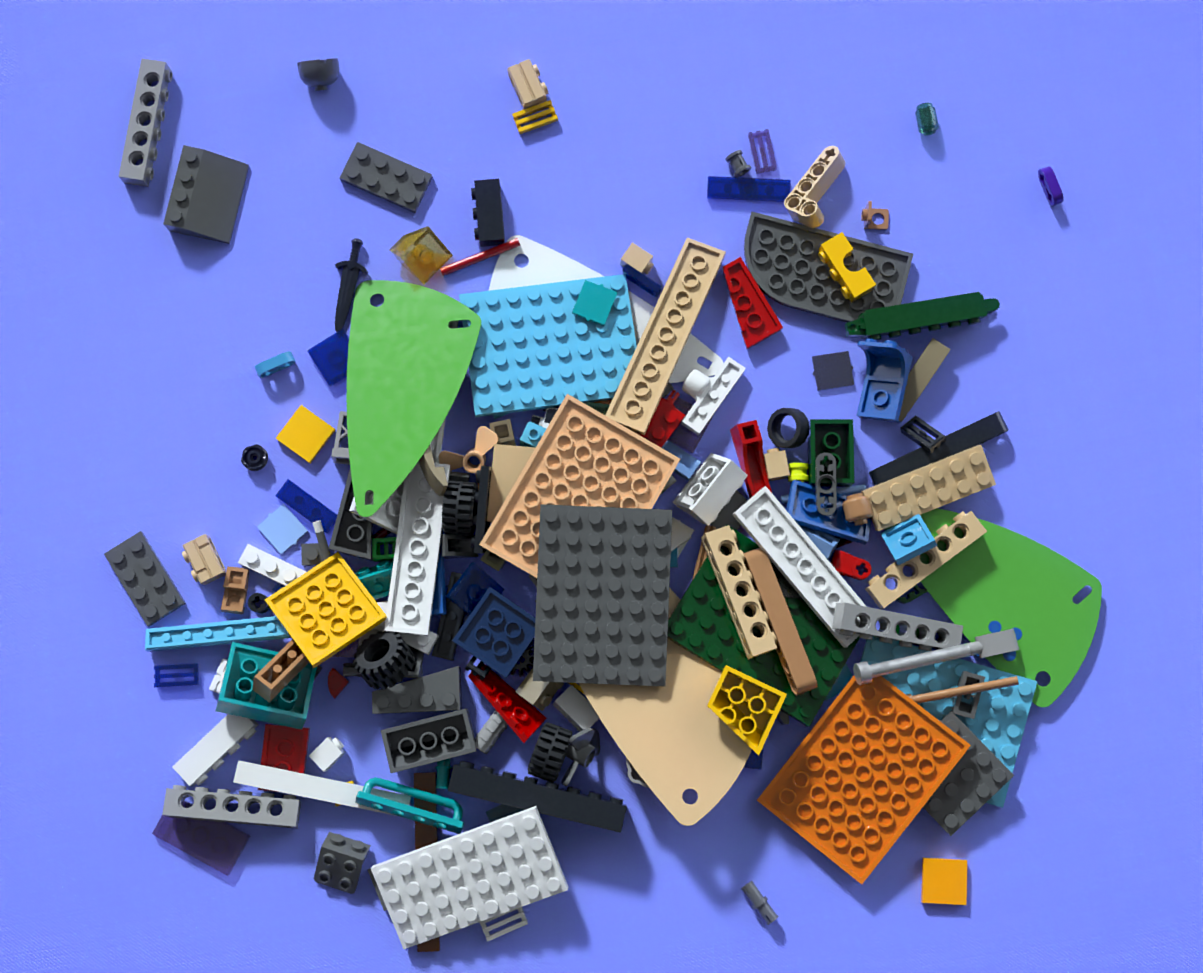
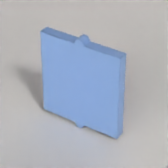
M284 503L273 513H269L268 517L257 526L280 554H283L293 544L296 545L297 541L308 532Z

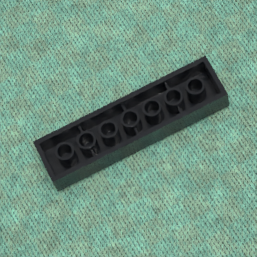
M460 761V764H455L448 787L450 792L524 810L536 806L541 814L621 833L627 805L623 804V799L610 796V800L601 798L602 794L589 791L588 795L580 793L581 789L570 786L567 787V790L560 789L557 783L547 781L544 785L537 783V778L525 776L523 780L516 778V773L508 771L498 774L495 773V768L487 766L477 769L474 768V763Z

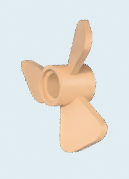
M480 426L476 434L475 448L470 449L465 456L450 451H441L439 463L449 464L450 471L464 467L466 471L476 475L477 470H481V466H485V453L494 447V444H497L498 435L486 426ZM476 456L480 460V464L473 465L469 461V457Z

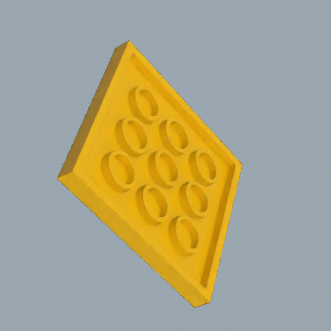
M339 552L265 599L266 604L313 668L381 624L387 618L386 614Z

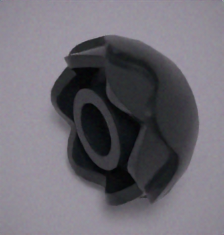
M255 444L243 450L241 462L248 470L258 471L265 467L268 461V454L262 446Z

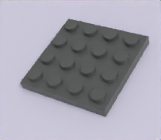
M950 711L941 722L971 746L923 808L952 836L1014 775Z

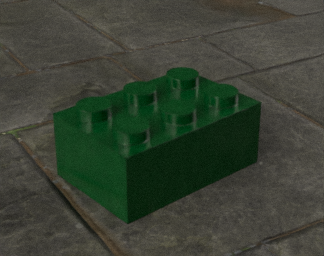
M810 419V429L807 437L808 484L815 486L816 457L821 453H830L836 460V487L852 486L855 483L853 419ZM827 456L820 460V465H824V472L819 471L820 476L824 474L832 475V471L827 472V465L831 464V460H827ZM823 478L820 481V487L832 486L829 478Z

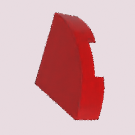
M332 668L328 675V688L330 694L336 698L349 684V681L336 669Z

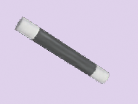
M321 520L312 524L324 561L331 554Z

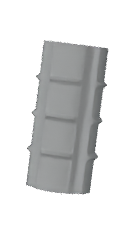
M496 710L475 737L476 748L484 754H488L508 726Z

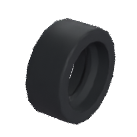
M795 408L777 409L768 420L767 426L770 440L781 448L801 446L806 441L810 429L805 413ZM788 415L792 416L796 423V433L789 441L785 440L781 434V423Z

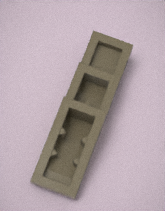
M932 338L909 372L899 421L901 422L951 350L934 338Z

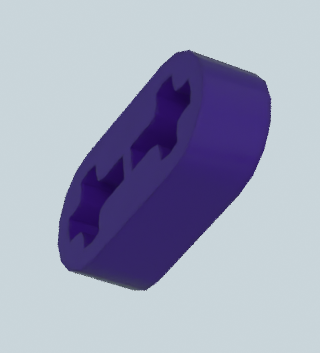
M1050 166L1039 169L1038 178L1049 204L1054 206L1064 201L1063 193L1053 169Z

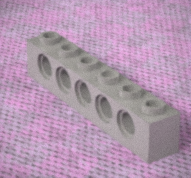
M141 58L118 176L125 184L149 187V182L154 176L152 166L153 161L157 159L158 151L156 145L157 141L161 139L160 125L161 121H164L165 118L164 104L169 98L167 88L173 76L172 70L164 61ZM154 81H159L156 86L151 87ZM155 101L152 106H147L148 102ZM151 120L149 125L143 126L145 121ZM147 139L145 145L139 146L142 140ZM139 159H143L141 165H135Z
M836 603L832 629L840 630L839 634L852 636L853 633L860 634L859 638L872 640L873 637H878L879 642L892 644L894 640L899 641V646L912 647V644L919 645L918 649L931 651L932 648L939 650L961 645L963 632L962 625L850 603ZM857 617L860 618V625H859V627L856 625V618H857ZM877 621H879V623H880V629H879V630L876 629V622H877ZM897 624L900 627V631L898 634L896 633ZM917 628L919 630L918 638L915 635V631ZM936 632L939 636L938 641L935 640Z
M173 785V789L166 788L162 815L170 818L298 829L301 802L296 800V796L283 795V798H274V794L261 793V796H252L253 792L239 791L238 795L230 794V790L217 789V793L208 792V788L195 787V791L186 790V786ZM187 797H193L194 804L190 808H184L183 802ZM209 799L216 800V806L212 810H206L205 807ZM231 801L238 802V808L234 812H229L227 809ZM253 803L260 804V810L256 814L249 812V807ZM275 805L282 806V813L278 816L271 814V809Z

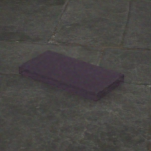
M186 800L183 802L184 808H190L193 805ZM163 815L152 832L154 836L227 876L230 875L251 837L226 822L170 818Z

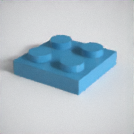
M919 514L880 533L898 566L937 546L935 539Z

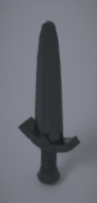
M359 238L351 240L352 249L349 261H341L334 264L338 270L343 268L335 315V331L338 333L343 329L347 319L359 272L361 270L365 275L368 273L365 267L357 263L359 250L363 245V241Z

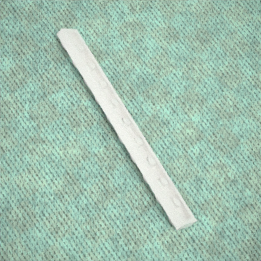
M247 544L238 561L240 565L284 586L306 573V571L250 544ZM381 608L383 612L386 614L387 610ZM385 621L373 629L384 632ZM429 631V636L398 633L408 646L427 655L430 654L439 637Z

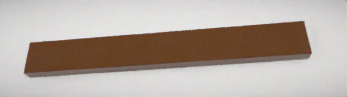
M436 772L414 773V788L437 795ZM414 798V807L437 814V804ZM415 821V850L438 842L437 827ZM440 937L418 944L417 952L440 951Z

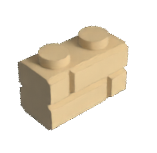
M527 59L519 64L508 67L509 79L523 109L547 101L546 95L549 92L545 83H540L538 76H540V72L536 64L532 65L530 59Z
M203 534L182 545L185 550L182 552V555L187 563H191L194 569L191 571V574L196 582L206 585L226 575V569L209 535Z

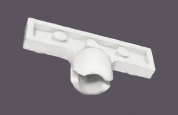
M728 356L712 378L707 377L698 370H693L684 381L682 390L693 397L696 402L681 424L699 436L746 368Z

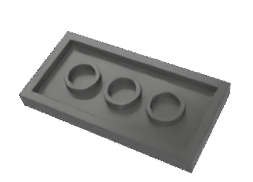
M360 142L356 143L340 176L341 181L413 213H416L433 178L432 174Z
M142 531L104 553L147 626L150 627L186 604Z

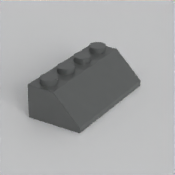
M467 708L381 730L390 773L477 751Z

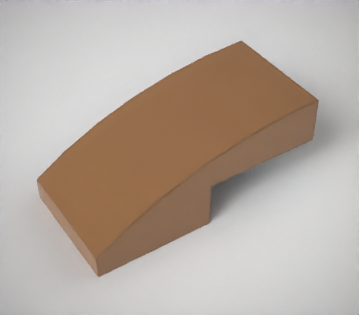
M227 566L223 585L225 590L221 606L222 612L244 614L249 569Z

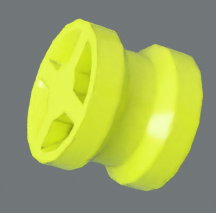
M808 463L788 464L790 470L788 482L793 480L809 482V476L807 475Z

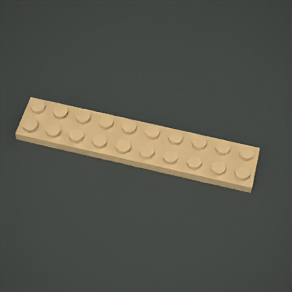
M688 237L686 238L605 416L629 430L645 436L725 258L726 251Z

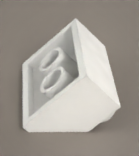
M710 453L674 499L673 503L697 521L709 526L716 520L721 509L730 502L732 495L743 485L748 475L731 459Z

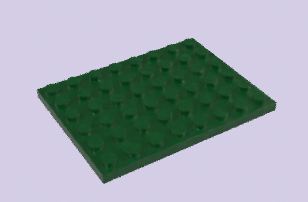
M730 527L736 533L737 547L743 553L760 548L754 541ZM721 546V553L728 556V548ZM707 555L668 619L667 638L720 671H723L727 665L786 693V698L780 710L804 726L809 727L859 641V636L848 647L844 648L770 560L817 680V688L795 695L789 685L776 649L751 659L747 658ZM729 566L728 572L732 576H737V570ZM736 587L737 594L745 596L744 589ZM745 607L744 613L748 617H752L753 612L751 608ZM753 627V635L757 638H760V630L756 627Z

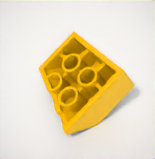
M726 665L707 706L759 756L787 694Z

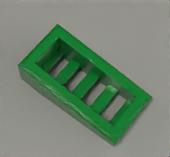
M397 537L373 538L372 560L374 562L394 560ZM388 544H392L393 554H389ZM380 545H384V555H381Z

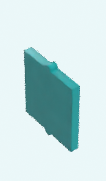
M585 280L572 314L586 319L587 322L592 321L604 326L618 292L605 288L603 284L597 285Z

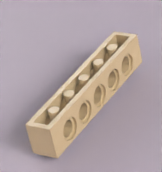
M962 511L953 518L955 522L948 527L945 524L936 531L938 534L934 537L936 544L939 540L945 542L946 550L940 551L936 546L924 552L929 556L928 564H923L920 561V555L899 566L896 562L885 568L886 574L882 577L876 575L868 581L870 586L865 590L880 610L887 607L987 532L972 511L966 514ZM955 528H960L963 531L962 539L954 535ZM904 566H909L912 569L911 577L903 574ZM887 578L894 580L895 588L893 590L886 587L885 582Z
M729 525L705 533L701 540L747 658L751 659L776 649L777 638L768 626L769 618L767 613L761 608V597L758 591H755L752 585V574L749 570H746L744 564L745 556L737 547L736 533L730 529ZM721 546L728 548V556L721 553ZM729 566L737 570V576H732L728 572ZM736 587H742L745 591V596H739L736 592ZM745 607L751 608L753 612L752 617H748L744 613ZM753 627H756L760 630V638H757L753 635Z

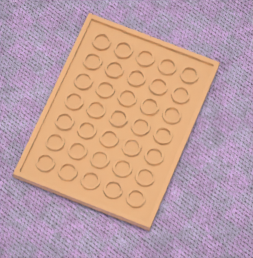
M567 394L479 545L537 578L541 504L652 509L679 463L680 458Z

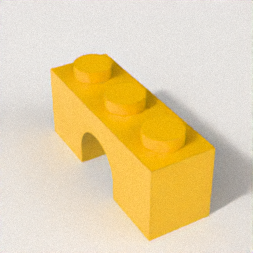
M843 232L821 244L818 255L820 260L829 266V272L833 280L838 281L841 285L843 296L846 299L849 298L852 303L871 292L875 288L876 283L865 267L856 272L846 269L843 260L850 256L854 249Z

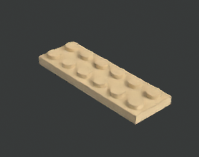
M977 445L865 489L861 493L870 498L873 510L871 519L875 530L880 531L906 521L917 514L921 515L992 487L996 483L982 445Z

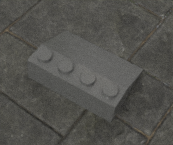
M183 145L163 225L170 232L230 244L249 164L205 149Z

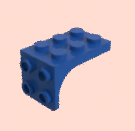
M874 339L858 341V346L865 353L867 368L856 416L865 419L898 422L913 357L906 352V349L899 347L895 341L886 340L885 343H880Z

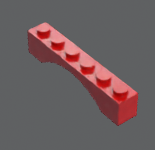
M757 420L736 424L730 429L740 467L748 475L744 481L749 498L753 497L765 486L772 493L766 473L763 441Z

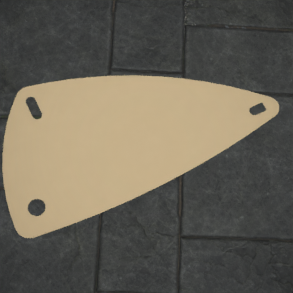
M667 638L665 687L579 683L618 747L648 787L680 824L691 826L708 814L729 791L741 773L752 749L707 706L722 671ZM686 789H694L697 792L698 799L694 804H687L683 801L682 794Z

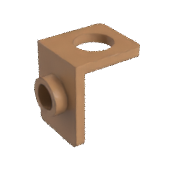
M868 201L865 209L862 208L861 221H864V229L887 230L889 210L872 208V201ZM874 214H881L884 222L877 225L873 223L872 216Z

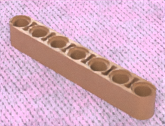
M761 548L743 553L746 570H749L753 577L752 585L754 590L758 591L761 597V608L768 615V626L777 638L776 651L793 693L799 695L817 688L816 677L768 555Z

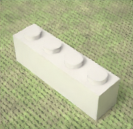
M228 714L172 768L189 786L201 785L208 778L206 774L212 769L214 771L217 770L224 763L223 758L227 754H234L241 747L239 743L244 738L248 740L257 732L255 728L259 724L254 719Z

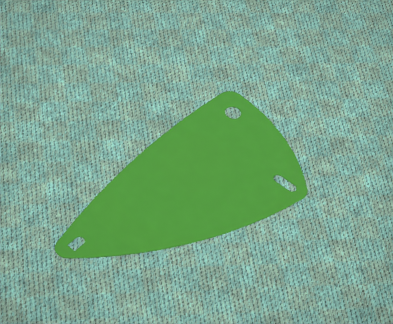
M368 280L360 283L355 291L347 362V433L357 513L363 517L372 516L387 501L429 447L456 399L477 343L481 327L479 315L456 299L421 285L399 281ZM373 295H383L384 302L381 306L374 307L371 305L370 299ZM469 320L471 322V325L465 328L448 327L451 321ZM371 490L374 493L373 504L365 505V493Z
M936 508L920 516L934 538L938 535L936 531L945 524L948 527L955 522L953 518L959 513ZM978 519L987 532L920 582L952 622L963 626L962 633L970 642H975V637L991 634L989 624L992 621H998L1001 624V631L1015 627L1019 628L1022 631V637L1017 640L1019 650L1015 651L1016 657L1014 660L1007 661L1003 654L985 658L997 670L1035 680L1037 673L1041 671L1047 672L1050 675V683L1047 686L1036 685L1032 702L1039 707L1050 706L1070 684L1091 646L1099 619L1102 585L1096 577L1048 547L1012 530ZM893 525V526H891V527L885 528V531L888 530V529H890V528H892V527H894V526H896V525ZM955 528L954 535L962 539L963 531L960 528ZM941 540L937 542V548L940 551L946 550V544ZM925 553L920 554V561L923 564H928L929 556ZM1085 586H1090L1092 588L1091 593L1079 604H1075L1072 600L1073 597Z

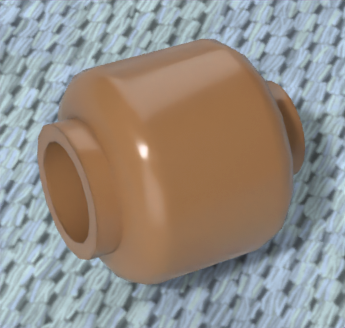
M863 493L847 496V500L842 504L846 521L854 522L855 526L867 524V519L873 516L870 498L864 496Z

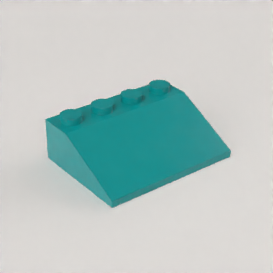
M232 642L215 711L302 730L307 718L317 667L313 668L308 663L268 702L252 690L254 676L279 652Z

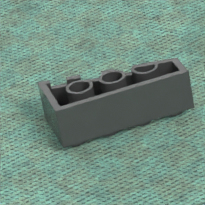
M453 667L396 684L391 688L387 687L383 690L373 691L372 714L462 710L461 667Z

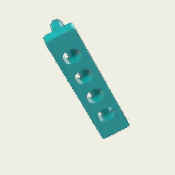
M375 777L369 779L365 783L363 790L358 791L355 803L453 833L461 834L464 822L461 821L463 810L457 801ZM378 786L445 806L454 810L453 819L370 793L373 787Z

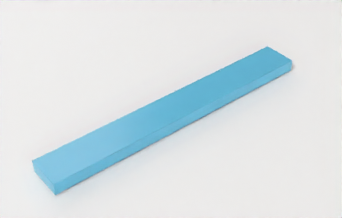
M273 616L146 629L145 650L151 652L291 637L277 617Z

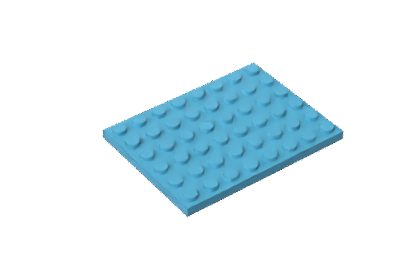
M626 274L459 294L460 302L481 318L477 343L469 365L475 417L560 407L559 405H561L567 394L583 403L613 400L637 347ZM585 280L597 285L603 284L605 288L618 292L604 326L592 321L587 322L586 319L572 314ZM462 320L463 328L471 325L469 320Z
M873 637L872 640L866 639L860 662L866 661L871 665L930 651L920 650L918 646L914 645L912 647L899 646V641L894 640L892 644L879 642L878 637ZM962 659L950 660L882 676L904 694H911L912 696L956 688L963 671L984 676V682L1017 676L1019 685L981 692L974 719L955 714L1013 773L1037 681ZM962 695L961 701L971 704L973 697L965 699L964 695ZM955 697L918 704L941 721L952 711ZM1011 779L986 803L1003 808Z

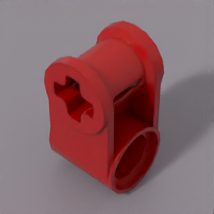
M834 550L830 563L840 575L857 580H863L870 575L872 568L868 561L844 551ZM864 565L863 569L866 572L859 575L856 567Z

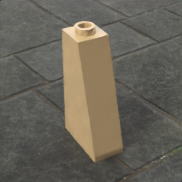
M494 444L487 522H493L535 450L534 447Z

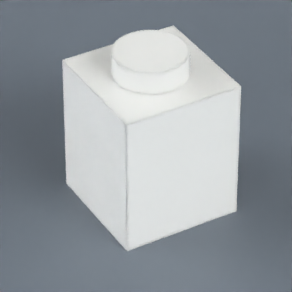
M327 737L309 757L324 772L328 771L346 752L342 749L344 745L339 739Z

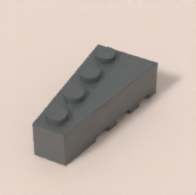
M350 468L329 550L372 561L373 523L349 511L354 499Z

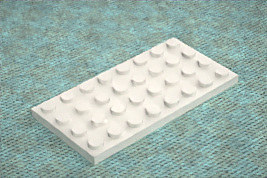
M536 806L371 867L403 949L567 891L569 888Z

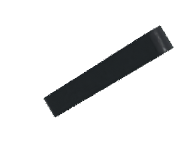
M1000 411L946 435V442L944 444L941 442L940 447H935L932 453L921 447L870 471L869 475L874 485H878L980 445L1009 431Z

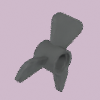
M584 729L569 739L570 745L567 749L566 757L573 760L562 778V785L567 786L578 764L586 768L590 765L594 756L599 755L600 737L596 729Z

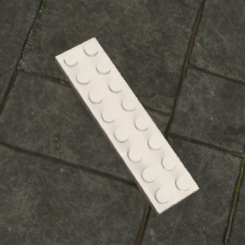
M419 461L404 480L384 631L429 636L443 528L442 505L444 496L439 497L430 487L422 473ZM434 463L435 467H444L448 483L450 465Z
M766 486L763 487L732 515L756 544L768 555L772 563L844 648L848 647L860 634L853 633L852 636L839 634L840 630L832 629L836 603L867 606ZM859 617L856 618V625L858 627L860 625Z

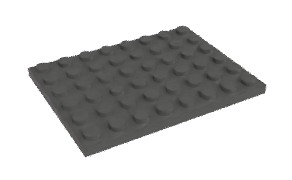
M540 505L533 681L666 686L672 510Z

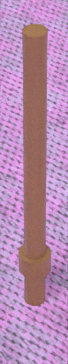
M1017 676L913 696L911 694L906 695L918 704L1019 685Z

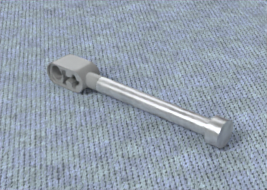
M1013 628L975 637V642L869 665L866 661L855 663L853 671L856 682L859 685L871 683L874 677L979 654L980 658L1019 650Z

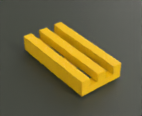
M551 100L512 114L519 134L558 121ZM549 114L552 115L546 119L521 127V124L537 120Z

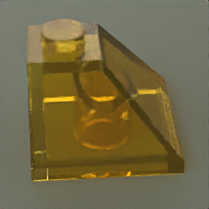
M428 226L403 235L389 249L397 260L422 284H425L453 256Z

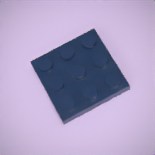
M489 587L452 641L507 678L535 637V617Z

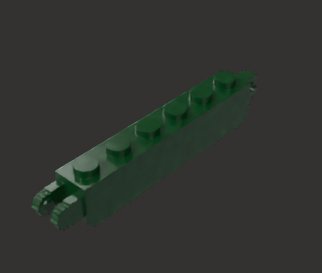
M980 292L869 309L861 313L857 320L845 324L847 337L860 336L861 339L880 340L881 336L888 335L889 338L901 336L903 332L913 335L921 333V329L927 328L929 332L936 331L945 325H948V328H955L961 326L963 322L973 325L980 323V319L986 317L988 313L990 314L998 310L1000 303L996 298L984 299Z

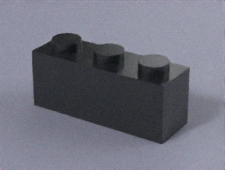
M499 178L474 180L475 188H471L472 200H476V208H473V219L478 222V228H474L475 241L479 240L480 247L505 243L500 180Z

